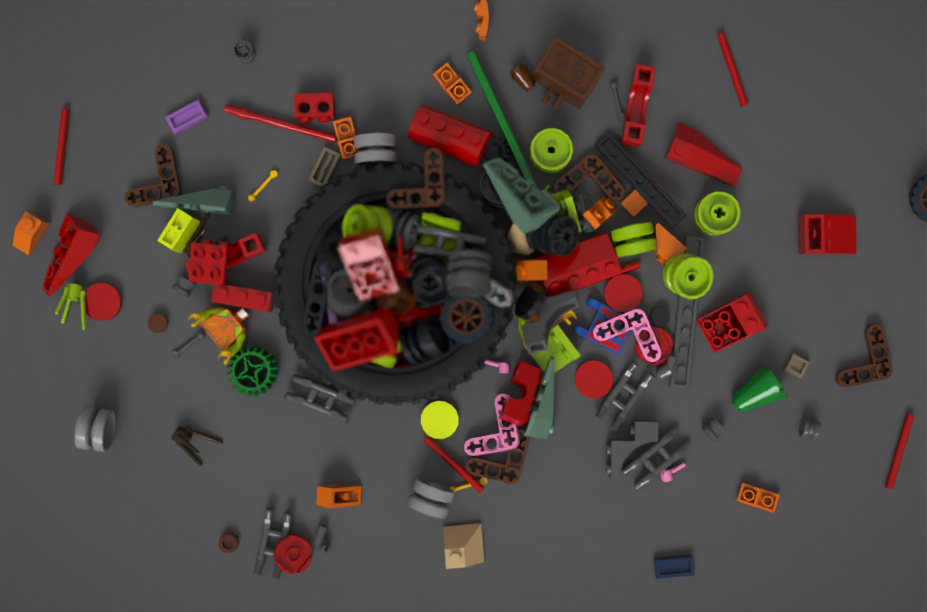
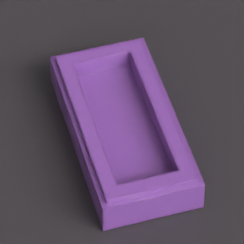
M197 99L166 116L165 119L173 134L176 135L208 118V115L200 100Z

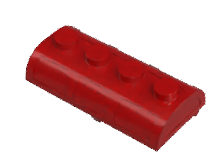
M423 104L419 107L410 124L408 139L429 149L436 148L446 156L475 167L482 158L494 133Z

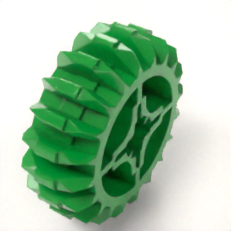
M251 345L247 346V351L244 347H241V354L237 352L234 355L237 359L230 358L229 360L233 365H227L228 369H232V372H228L227 376H233L229 383H236L233 386L234 390L241 387L239 394H243L246 390L247 397L251 396L252 391L254 397L258 396L259 391L262 395L266 394L265 388L267 390L272 389L269 383L276 384V380L272 379V377L279 376L278 373H273V370L279 369V366H273L272 364L277 359L270 360L269 358L273 353L269 352L265 355L266 348H262L259 352V345L254 347V351ZM249 355H256L263 359L264 362L255 364ZM244 359L245 369L239 374V365ZM251 366L252 368L261 367L254 372L255 376L253 374L245 375L251 370ZM267 367V377L262 383L261 372ZM250 378L253 383H256L257 387L246 385L242 379Z

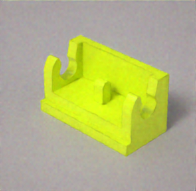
M177 208L157 241L181 254L201 221Z

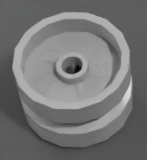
M368 133L354 136V148L361 150L354 154L355 165L370 167L371 163L378 162L379 164L389 165L390 162L397 161L396 152L390 150L396 147V136L388 133Z
M83 407L75 428V444L78 449L90 450L93 447L95 451H109L116 430V414L114 410L101 409L98 411L94 407Z
M416 478L413 489L417 493L410 494L407 505L426 515L446 519L450 508L445 503L453 501L455 491L440 483Z

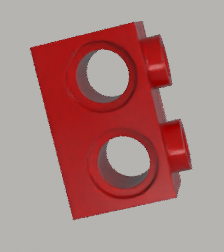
M333 93L294 94L295 118L300 123H311V120H319L322 123L331 122V119H335V97ZM323 104L329 105V110L324 113L320 112V107ZM309 105L310 110L307 113H301L302 106Z

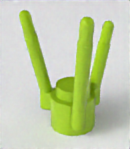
M67 283L55 314H59L65 299H67L61 323L64 324L71 301H78L80 298L82 330H86V292L82 291L83 286Z

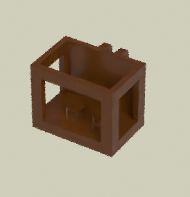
M555 36L535 68L532 79L548 90L542 100L543 103L546 104L551 94L554 93L558 96L552 106L554 110L557 109L562 99L580 110L600 79L605 67Z

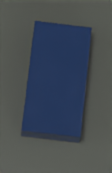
M692 555L654 558L656 579L695 575Z

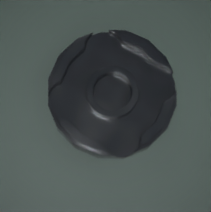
M531 283L522 291L515 305L516 316L523 320H528L531 318L530 315L532 313L535 314L539 311L545 298L543 286Z

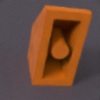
M26 211L15 227L13 246L30 256L50 223L36 214Z
M659 223L653 226V238L656 239L658 249L654 250V254L657 256L656 260L665 266L672 256L683 253L687 248Z
M547 260L517 261V281L548 280Z
M335 484L317 486L316 505L328 508L361 505L362 486Z

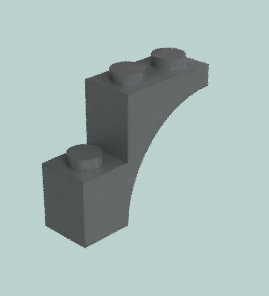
M575 291L564 292L553 297H545L539 309L540 321H531L521 325L524 345L529 355L548 350L549 335L555 323L567 312L580 307Z
M632 420V425H629V436H632V439H609V444H606V455H609V463H606V474L609 475L611 480H619L622 464L635 448L645 443L658 442L657 421Z

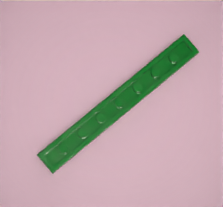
M472 51L467 54L468 62L501 133L509 145L510 152L521 176L526 181L528 179L533 181V186L538 189L475 52Z

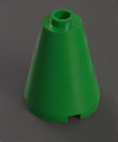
M767 363L732 395L734 400L731 403L737 411L741 409L742 412L788 396L786 392L782 394L781 391L784 388L771 370H766L769 368Z

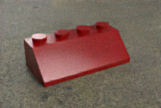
M607 232L579 241L575 250L569 256L560 257L543 254L534 257L535 261L547 260L548 280H541L548 297L571 292L622 274L617 255Z
M389 307L325 325L314 337L332 371L391 356L399 352L398 325Z

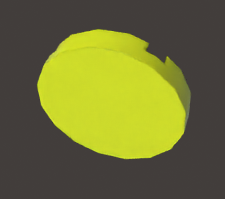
M434 401L424 408L421 414V425L428 436L435 439H444L455 432L459 417L456 409L450 403Z

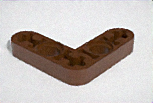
M161 144L155 149L160 184L128 190L125 194V201L128 205L140 207L153 204V201L181 195L175 155L170 146ZM163 149L169 151V154H166V159L169 162L171 161V163L161 164V162H165V158L160 155V153H163ZM166 167L173 169V174L170 177H165L163 174ZM175 179V182H171L173 188H176V191L171 195L167 192V190H170V184L165 183V181ZM152 189H156L158 192V196L154 200H151L148 196L149 191ZM133 194L137 196L143 195L146 201L144 202L143 198H138L135 203L130 198L133 197Z
M431 148L425 153L426 188L390 191L387 195V203L390 207L395 209L437 207L444 202L442 153L438 149ZM431 153L439 156V159H436V167L440 166V169L432 168L428 170V166L432 167V161L428 159ZM432 172H437L440 175V180L437 183H432L429 180V175ZM441 185V189L437 188V194L441 198L435 203L433 199H430V196H433V188L429 189V186L437 187ZM403 193H407L408 204L404 205V200H399L396 205L393 201H390V198H394V194H397L399 198H403ZM413 193L421 195V201L417 204H413L410 201V196Z
M593 154L586 156L560 177L553 186L554 193L559 192L557 190L559 187L558 183L563 185L567 182V179H565L567 176L569 181L574 184L573 187H571V184H568L565 188L570 193L590 176L606 197L613 202L620 201L625 194L622 185L599 157ZM588 159L596 161L594 165L597 169L599 167L602 168L596 175L593 174L596 170L592 166H587L589 163ZM575 170L580 171L582 174V179L579 181H575L571 177L572 172ZM599 174H607L609 177L608 182L604 184L599 182ZM613 181L614 184L612 185V188L614 190H620V197H612L611 194L613 193V191L611 190V188L609 187L606 190L604 187L608 186Z
M871 324L864 330L870 364L839 370L835 375V381L838 385L850 387L887 379L892 375L893 369L885 332L880 325ZM873 329L878 331L875 337L870 335ZM876 340H877V341H881V343H874V344H872V341H876ZM880 346L883 350L880 357L874 355V348ZM876 360H885V362L876 363ZM881 365L886 368L883 374L878 372L881 369ZM862 369L868 371V377L864 380L859 377V372ZM844 374L848 376L854 375V378L847 379L846 383L841 381V377H844Z
M518 429L519 434L522 432L523 436L526 437L520 444L521 447L524 446V449L522 450L517 447L508 450L505 464L479 457H470L466 462L468 473L508 484L518 482L529 443V437L525 436V430ZM511 437L510 446L512 445V442L515 441V438ZM514 451L521 453V459L517 462L512 461L510 458L511 453ZM477 461L479 466H483V462L487 463L484 467V474L480 473L482 471L480 468L472 471L469 463ZM490 465L498 467V473L494 476L489 475L487 472ZM501 467H505L504 472L507 473L514 470V474L517 476L509 480V477L503 474V478H499Z

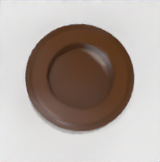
M153 314L148 319V327L155 333L164 332L168 327V319L163 314Z
M226 533L219 540V547L225 553H231L239 546V539L234 533Z

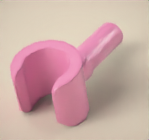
M489 359L484 362L499 367L498 373H509L508 363L495 362Z
M683 462L674 468L662 471V481H672V474L686 466Z

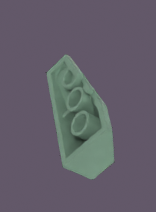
M501 158L484 163L483 166L507 212L523 234L538 229L561 208L547 191L537 189L533 186V181L530 179L526 181L519 176L518 171Z
M219 186V189H208L153 201V205L162 208H179L180 210L233 215L236 193L231 191L230 187Z
M550 356L537 391L536 400L532 405L531 417L525 424V436L547 439L548 434H552L555 423H553L555 359Z

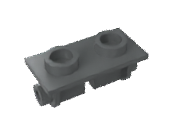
M586 193L574 197L573 202L582 235L599 230L598 228L594 229L583 216L592 207L590 197H587Z

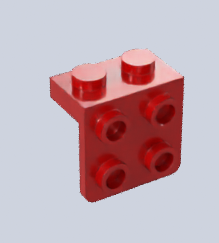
M201 239V243L192 242L189 281L223 285L226 277L228 254L237 255L238 247L230 246L231 242L219 241L218 245H214L212 240Z

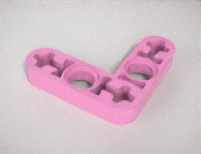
M640 309L626 312L593 328V337L598 341H605L632 330L642 355L647 361L655 362L661 357L660 347L646 314ZM635 312L637 315H642L639 323L632 321L630 322L632 326L628 327V321L624 318L628 315V319L633 318ZM618 319L624 322V328L621 331L614 328V322ZM610 323V328L614 334L611 335V332L608 331L604 333V338L596 335L599 327L601 329L609 328L606 324ZM642 330H647L650 334L647 341H642L639 338V333ZM651 341H653L654 344H651L650 347L652 350L657 351V353L654 354L655 358L647 356V353H649L648 346L643 348V344H648Z
M499 394L495 399L500 433L467 440L464 449L468 455L480 456L515 449L519 446L518 425L511 424L505 427L502 419H499L503 406L500 405V402H502V398L507 399L510 397L509 395ZM514 429V432L510 431L511 437L515 438V441L510 446V443H506V440L509 439V434L507 432L504 433V430ZM491 438L497 441V446L494 449H489L487 446V442ZM481 440H483V447L485 451H483V448L481 447L476 448L475 452H473V450H469V447L472 446L473 442L475 445H481Z

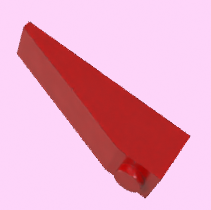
M678 123L664 159L735 187L742 168L697 130Z
M70 213L66 214L59 229L58 236H61L58 247L53 249L54 262L49 264L42 286L47 296L50 297L91 254L100 239V234L95 227Z

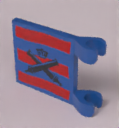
M589 298L586 305L598 311L588 331L575 325L573 332L619 355L630 330L605 341L596 340L593 337L592 331L596 325L622 315V313L595 299ZM625 316L624 318L628 321V327H631L630 322L635 320L632 318L628 319V316ZM620 319L616 320L614 328L621 331L624 328V322ZM610 323L606 324L609 328L601 329L599 327L596 335L604 338V333L608 331L611 332V335L614 334L610 328Z

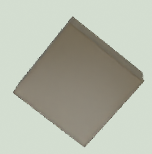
M791 353L783 370L802 379L810 361Z

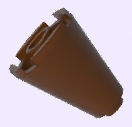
M396 279L398 291L374 297L378 310L389 307L394 319L396 318V313L401 312L403 315L416 303L415 295L399 279Z

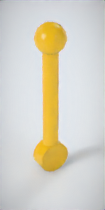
M272 170L270 176L253 194L248 196V200L254 201L257 194L272 178H276L278 173Z
M481 477L478 482L485 485L487 478ZM467 483L457 487L451 486L449 488L456 492L457 490L471 487V485Z

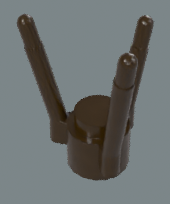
M206 213L192 238L186 244L187 246L183 249L184 253L189 257L191 254V243H200L199 241L207 231L206 228L202 231L201 229L210 213ZM224 236L223 238L219 239L213 244L218 245L219 241L223 242L226 239H228V237Z
M181 426L178 427L171 437L199 466H202V463L187 448L189 447L197 454L200 452L189 443L192 439L190 434L219 444L223 443L222 440L192 430L188 426L185 429Z

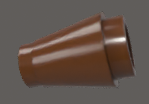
M522 63L510 71L511 78L526 92H529L536 86L527 67Z

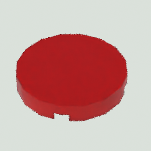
M626 274L612 277L604 288L606 304L618 312H628L635 309L642 299L640 283L634 277Z
M97 283L86 290L85 311L89 317L94 320L105 321L114 318L119 313L122 307L121 294L116 287L106 283Z
M651 327L660 347L661 357L655 362L647 361L643 357L636 340L635 351L643 362L658 365L664 363L668 355L671 356L674 344L672 337L666 330L659 327ZM647 330L639 333V338L642 341H647L650 337ZM653 341L643 344V348L648 346L649 353H647V356L655 358L654 354L657 351L652 350L650 347L651 344H654Z
M596 360L586 361L581 364L576 370L574 378L578 391L585 397L593 399L607 394L613 382L612 372L609 367L603 362Z
M299 535L283 537L274 548L273 557L275 564L281 571L287 574L304 571L312 560L311 545L305 538Z

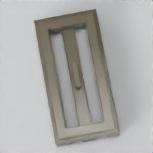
M324 146L308 181L320 187L327 184L342 155ZM326 152H328V158L317 180H315L314 177L325 157ZM333 155H335L336 157L329 169V172L324 182L321 183V180L331 162V159Z

